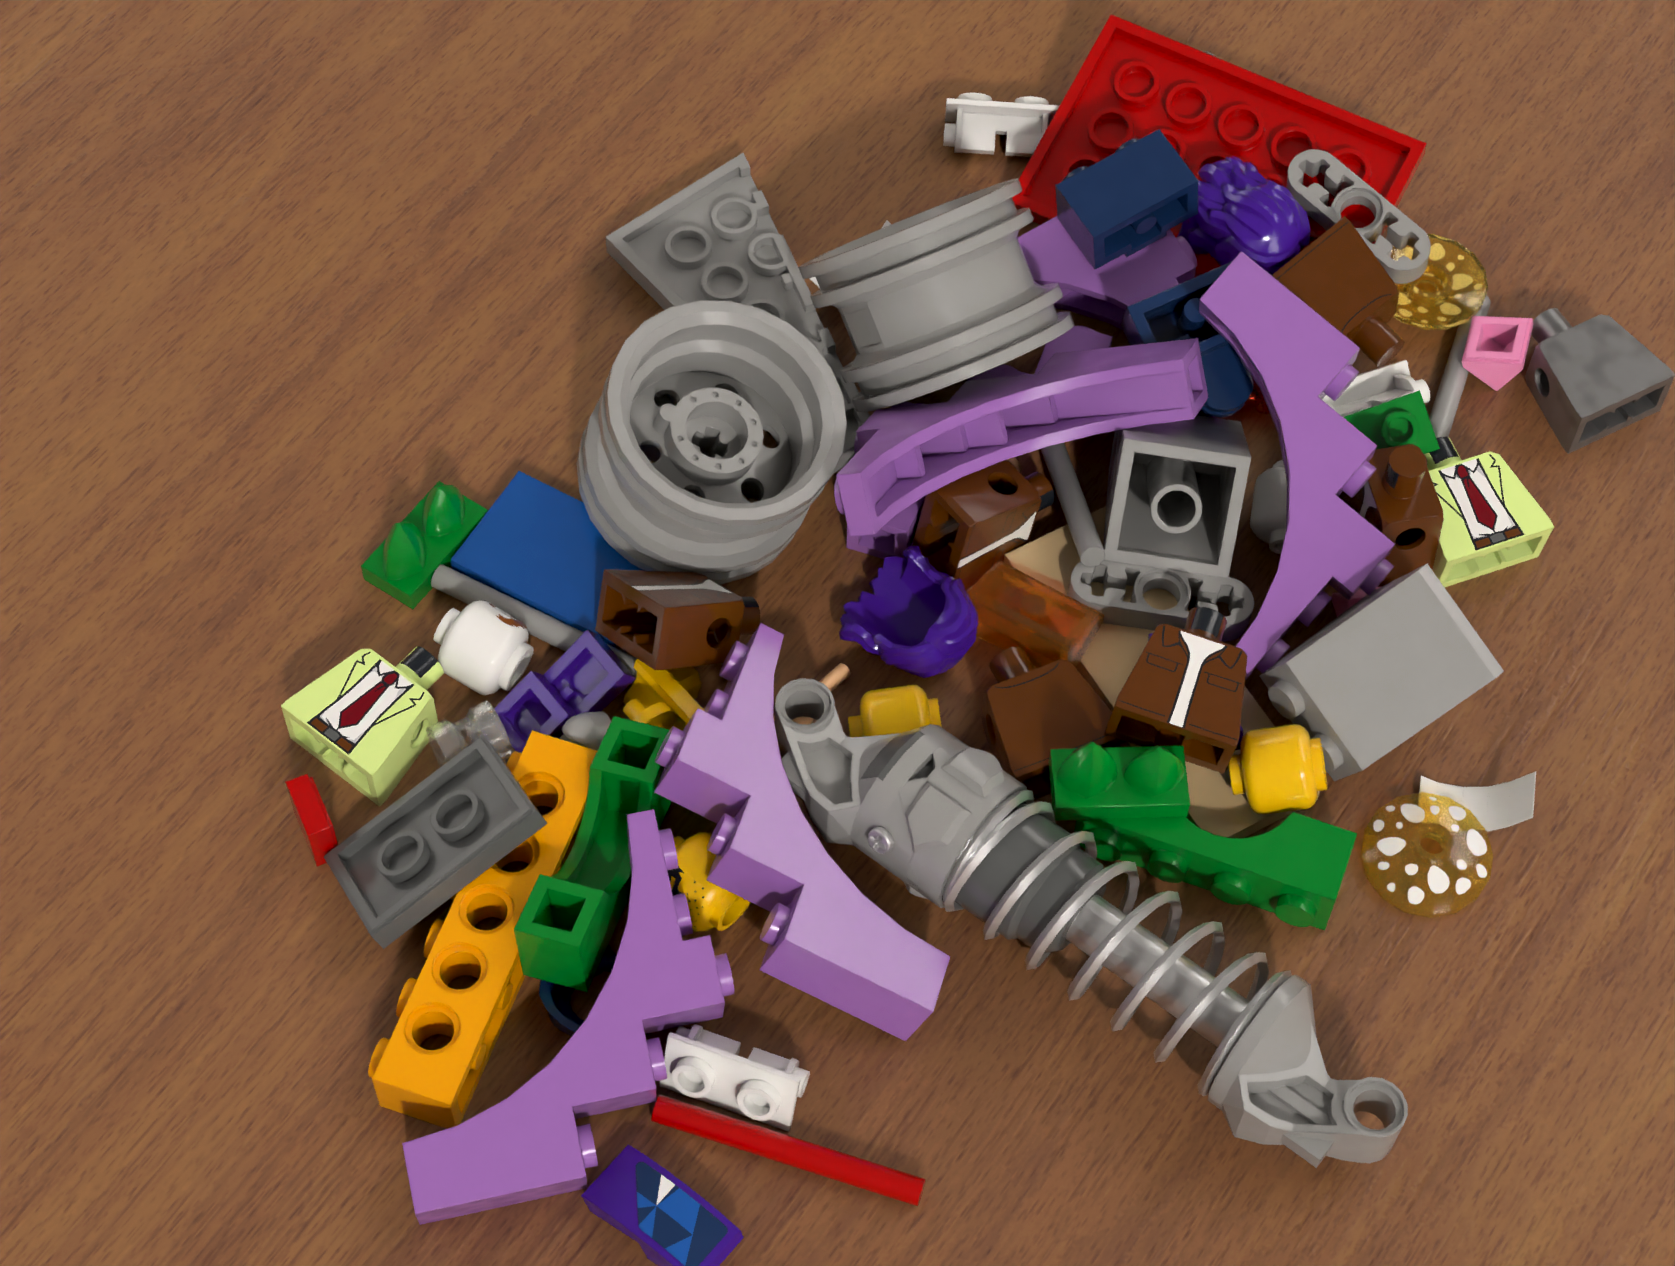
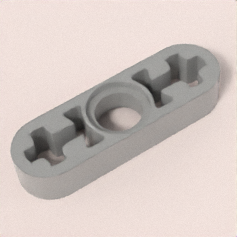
M1311 149L1303 151L1293 158L1288 167L1286 188L1289 189L1292 196L1307 212L1308 216L1325 230H1328L1342 219L1340 214L1346 207L1354 204L1364 205L1373 212L1375 219L1370 225L1355 229L1393 282L1398 284L1409 283L1418 279L1425 272L1431 244L1427 233L1330 153ZM1304 173L1310 177H1315L1319 173L1324 174V188L1317 183L1311 184L1308 188L1303 185ZM1329 193L1335 197L1331 207H1327ZM1388 225L1387 236L1385 239L1380 234L1384 226ZM1407 245L1414 248L1412 260L1406 256L1400 257L1397 261L1391 258L1393 246L1400 250Z
M1106 560L1093 567L1085 566L1082 562H1079L1072 571L1067 593L1071 609L1083 619L1155 630L1158 624H1169L1184 629L1189 614L1187 608L1191 596L1197 597L1195 607H1206L1218 611L1216 603L1224 602L1228 604L1230 616H1224L1227 624L1221 642L1235 640L1244 634L1248 628L1254 608L1252 592L1244 583L1235 578L1179 572ZM1092 582L1104 584V596L1091 594ZM1126 585L1134 586L1130 602L1123 601ZM1155 588L1164 589L1174 595L1178 604L1167 610L1155 609L1144 600L1143 594Z

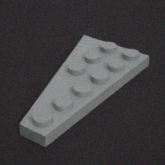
M741 153L606 236L607 253L664 310L672 306L698 300L733 301L760 308L788 322L809 339L832 368L844 399L847 420L844 449L833 474L849 462L855 455L854 441L857 434L856 430L870 415L868 411L860 413L855 410L852 398L859 392L854 383H844L840 373L843 366L835 352L836 344L828 327L824 328L820 321L816 308H814L810 298L812 294L802 278L784 236L778 233L769 214L767 200L762 190L758 191L751 177L750 165L744 153Z

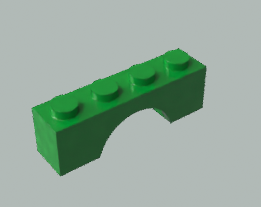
M616 716L613 717L590 766L586 805L573 847L565 863L553 877L539 875L514 928L523 975L585 992L588 991L630 897L632 875L627 838V815L654 809L659 830L672 802L654 793L664 770L663 766L655 763V759L669 729Z
M1292 812L1273 830L1249 838L1218 836L1197 827L1186 817L1076 820L1074 832L1087 831L1093 833L1097 847L1096 858L1135 862L1136 866L1147 869L1151 875L1169 883L1185 882L1211 891L1216 898L1233 905L1249 904L1275 913L1280 920L1297 927L1313 926L1324 931L1358 834ZM1080 843V847H1083L1086 850L1085 844Z

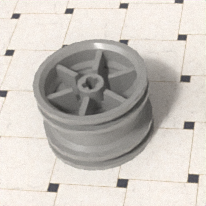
M1018 178L978 190L903 219L828 251L798 267L803 279L816 277L820 290L810 296L814 308L831 305L839 309L857 354L854 361L844 366L840 373L844 383L858 382L861 392L852 398V403L857 412L873 411L892 406L958 383L1022 356L1063 335L1074 326L1070 312L1057 313L1054 303L1063 296L1059 283L1045 285L1035 283L1017 237L1019 230L1033 222L1034 218L1030 208L1016 209L1012 197L1022 192Z
M698 300L669 307L647 319L625 340L604 383L602 395L581 437L576 463L579 493L590 520L613 549L631 564L645 571L694 572L703 574L721 585L749 577L769 565L792 541L810 505L823 491L843 453L847 420L843 394L833 370L815 345L791 324L757 307L733 301ZM661 394H669L672 404H664L659 407L655 403L654 397ZM763 430L768 431L777 444L776 448H768L762 444ZM743 495L749 496L760 501L751 503L747 501Z

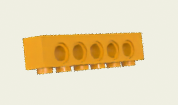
M532 730L522 753L514 751L511 754L506 765L536 807L548 806L553 808L548 814L542 815L548 824L452 896L451 900H453V903L445 921L437 919L431 926L424 946V957L427 960L418 979L411 977L405 983L397 1003L396 1015L399 1017L398 1023L390 1039L384 1037L380 1039L370 1060L368 1075L372 1078L381 1107L446 1129L461 1124L526 976L523 975L514 928L539 875L553 877L561 869L573 847L584 814L590 766L597 753L596 750ZM513 861H523L529 864L525 869L518 872L501 870L504 865ZM495 917L504 920L500 926L492 930L475 928V925L485 918ZM462 975H471L478 978L475 984L466 989H452L447 986L453 979ZM444 1034L452 1038L446 1046L437 1050H426L420 1047L421 1043L432 1035Z

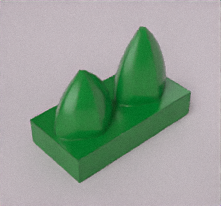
M438 481L402 522L395 523L391 527L387 538L361 565L364 580L409 608L414 609L433 588L431 586V579L435 570L441 564L452 567V557L488 510L462 495L460 490L454 485H445Z
M1091 741L1079 748L1050 749L1048 763L1055 821L1187 817L1190 798L1183 745L1103 748Z

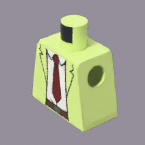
M1449 437L1436 438L1440 449L1424 455L1427 459L1429 474L1443 509L1444 520L1433 566V572L1442 585L1448 587L1539 557L1554 529V525L1500 454L1489 451L1461 460Z
M419 646L415 647L396 667L372 649H360L291 696L281 705L289 736L380 807L388 799L436 733L439 723L434 698L427 690L444 674L443 668L430 652Z

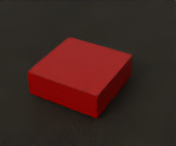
M305 774L285 783L295 816L318 867L327 863L324 856L338 846L333 824L313 777L309 778L308 774Z

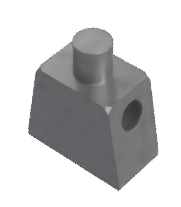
M1551 308L1542 312L1533 320L1531 335L1538 342V345L1535 347L1525 375L1526 384L1567 454L1660 411L1674 380V372L1612 317L1600 314L1572 327L1557 308Z

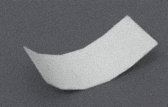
M1536 771L1513 781L1489 787H1461L1438 783L1421 776L1418 807L1425 811V818L1421 823L1448 831H1453L1451 826L1455 824L1459 826L1457 832L1465 833L1470 829H1474L1477 832H1489L1531 819L1534 812ZM1429 797H1434L1437 800L1433 801ZM1430 806H1438L1440 809L1439 813L1434 815L1430 810ZM1458 806L1463 808L1466 812L1465 818L1462 820L1454 819L1449 813V807Z

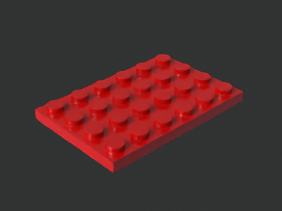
M1111 14L1019 178L1022 192L1013 196L1012 199L1017 210L1030 208L1034 218L1033 222L1041 225L1057 216L1055 185L1062 182L1070 172L1082 166L1090 167L1114 154L1125 142L1135 138L1142 139L1160 129L1195 177L1200 181L1202 179L1198 172L1205 164H1213L1216 161L1224 160L1225 157L1235 156L1243 162H1251L1265 179L1272 180L1286 188L1288 167L1293 158L1303 151L1318 149L1333 155L1397 208L1425 155L1427 143ZM1304 173L1303 185L1308 188L1311 184L1317 183L1324 188L1325 175L1319 173L1315 177H1310ZM1330 193L1327 207H1331L1335 199ZM1360 204L1350 205L1340 214L1341 218L1345 216L1355 228H1364L1375 219L1373 212L1368 207ZM1308 216L1311 231L1307 246L1327 231L1310 216ZM1182 223L1170 229L1175 238L1178 237ZM1388 225L1384 226L1380 234L1381 236H1383ZM1195 254L1198 265L1194 278L1218 268L1220 265L1210 254Z

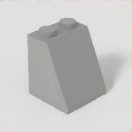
M1196 415L1191 420L1144 425L1115 431L1109 461L1103 542L1104 560L1229 578L1251 462L1250 451L1240 421Z
M1427 563L1374 590L1370 595L1367 594L1259 676L1268 688V696L1274 708L1283 717L1290 719L1293 724L1305 727L1310 739L1321 738L1326 772L1333 781H1337L1363 771L1497 678L1504 670Z

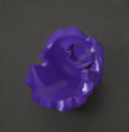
M1235 156L1225 157L1224 160L1216 161L1213 164H1205L1198 172L1202 181L1198 180V214L1182 222V227L1178 236H1182L1188 241L1195 254H1210L1222 266L1232 262L1242 251L1272 276L1309 244L1311 229L1307 212L1292 196L1289 189L1272 180L1265 179L1251 162H1243Z
M913 545L908 546L903 551L905 558L897 556L884 558L883 567L878 568V577H874L869 582L873 594L862 591L858 597V602L850 601L843 606L845 614L840 618L842 627L839 631L840 640L857 642L867 652L881 655V659L887 665H894L897 669H903L912 675L927 678L946 672L963 659L969 648L976 641L978 613L969 594L964 590L965 586L962 580L937 571L929 563L928 558L921 554L919 546Z

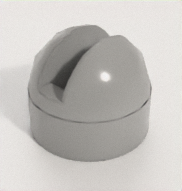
M602 711L580 713L565 722L562 727L564 734L560 739L598 751L611 720Z

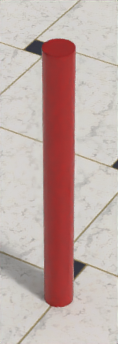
M663 1095L658 1096L653 1108L652 1122L911 1205L918 1206L926 1183L924 1178Z

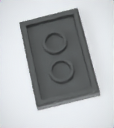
M483 735L324 856V859L371 937L384 949L548 823L496 749Z

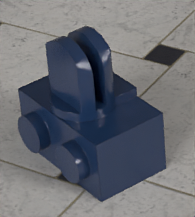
M1160 129L1142 139L1135 138L1125 142L1114 154L1090 167L1082 166L1073 170L1062 182L1055 185L1057 218L1094 269L1107 264L1123 254L1128 257L1167 236V230L1198 214V179Z
M1232 262L1128 306L1120 323L1129 345L1198 338L1209 397L1200 410L1207 416L1217 418L1232 416L1242 409L1253 392L1254 380L1234 348L1199 314L1200 298Z

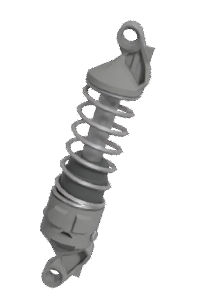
M800 678L790 681L780 689L775 702V729L782 757V765L793 792L804 800L810 819L826 843L855 846L901 879L909 893L929 899L938 907L945 908L946 912L966 909L985 923L983 929L985 940L993 939L1000 934L1007 940L1018 938L1031 948L1025 959L1026 970L1036 969L1051 952L1063 950L1070 943L1078 947L1090 957L1068 988L1069 1001L1082 997L1104 966L1134 987L1110 1021L1112 1031L1122 1030L1126 1026L1145 996L1177 1018L1154 1051L1155 1063L1163 1062L1169 1057L1189 1028L1217 1046L1218 1048L1197 1084L1198 1091L1202 1096L1208 1095V1101L1222 1110L1234 1137L1263 1145H1285L1315 1168L1318 1167L1325 1156L1343 1161L1370 1164L1382 1160L1390 1153L1408 1116L1406 1099L1393 1083L1383 1078L1367 1077L1360 1080H1335L1330 1078L1327 1074L1317 1041L1311 984L1298 975L1291 976V970L1275 973L1267 981L1269 969L1266 953L1260 952L1250 953L1241 957L1217 977H1214L1222 959L1225 946L1222 922L1212 921L1203 923L1187 932L1173 944L1182 915L1179 893L1174 891L1160 892L1146 899L1132 911L1140 882L1136 863L1121 861L1103 869V864L1096 860L1097 847L1093 833L1079 831L1070 834L1057 825L1051 803L1034 802L1033 791L1027 790L1024 784L1003 771L994 755L983 750L971 748L939 725L932 724L897 734L847 737L843 732L832 692L823 683L814 679ZM804 716L811 717L817 721L806 725L798 724L792 720ZM1080 843L1085 844V852L1081 850ZM1121 873H1127L1126 890L1118 909L1103 899L1106 883ZM1165 903H1170L1168 921L1161 939L1139 924L1156 908ZM1212 933L1214 936L1211 950L1204 968H1201L1183 954L1201 938ZM1258 964L1247 998H1244L1228 987L1246 969ZM1362 1111L1374 1114L1382 1121L1384 1128L1380 1130L1369 1129L1356 1119L1354 1113Z

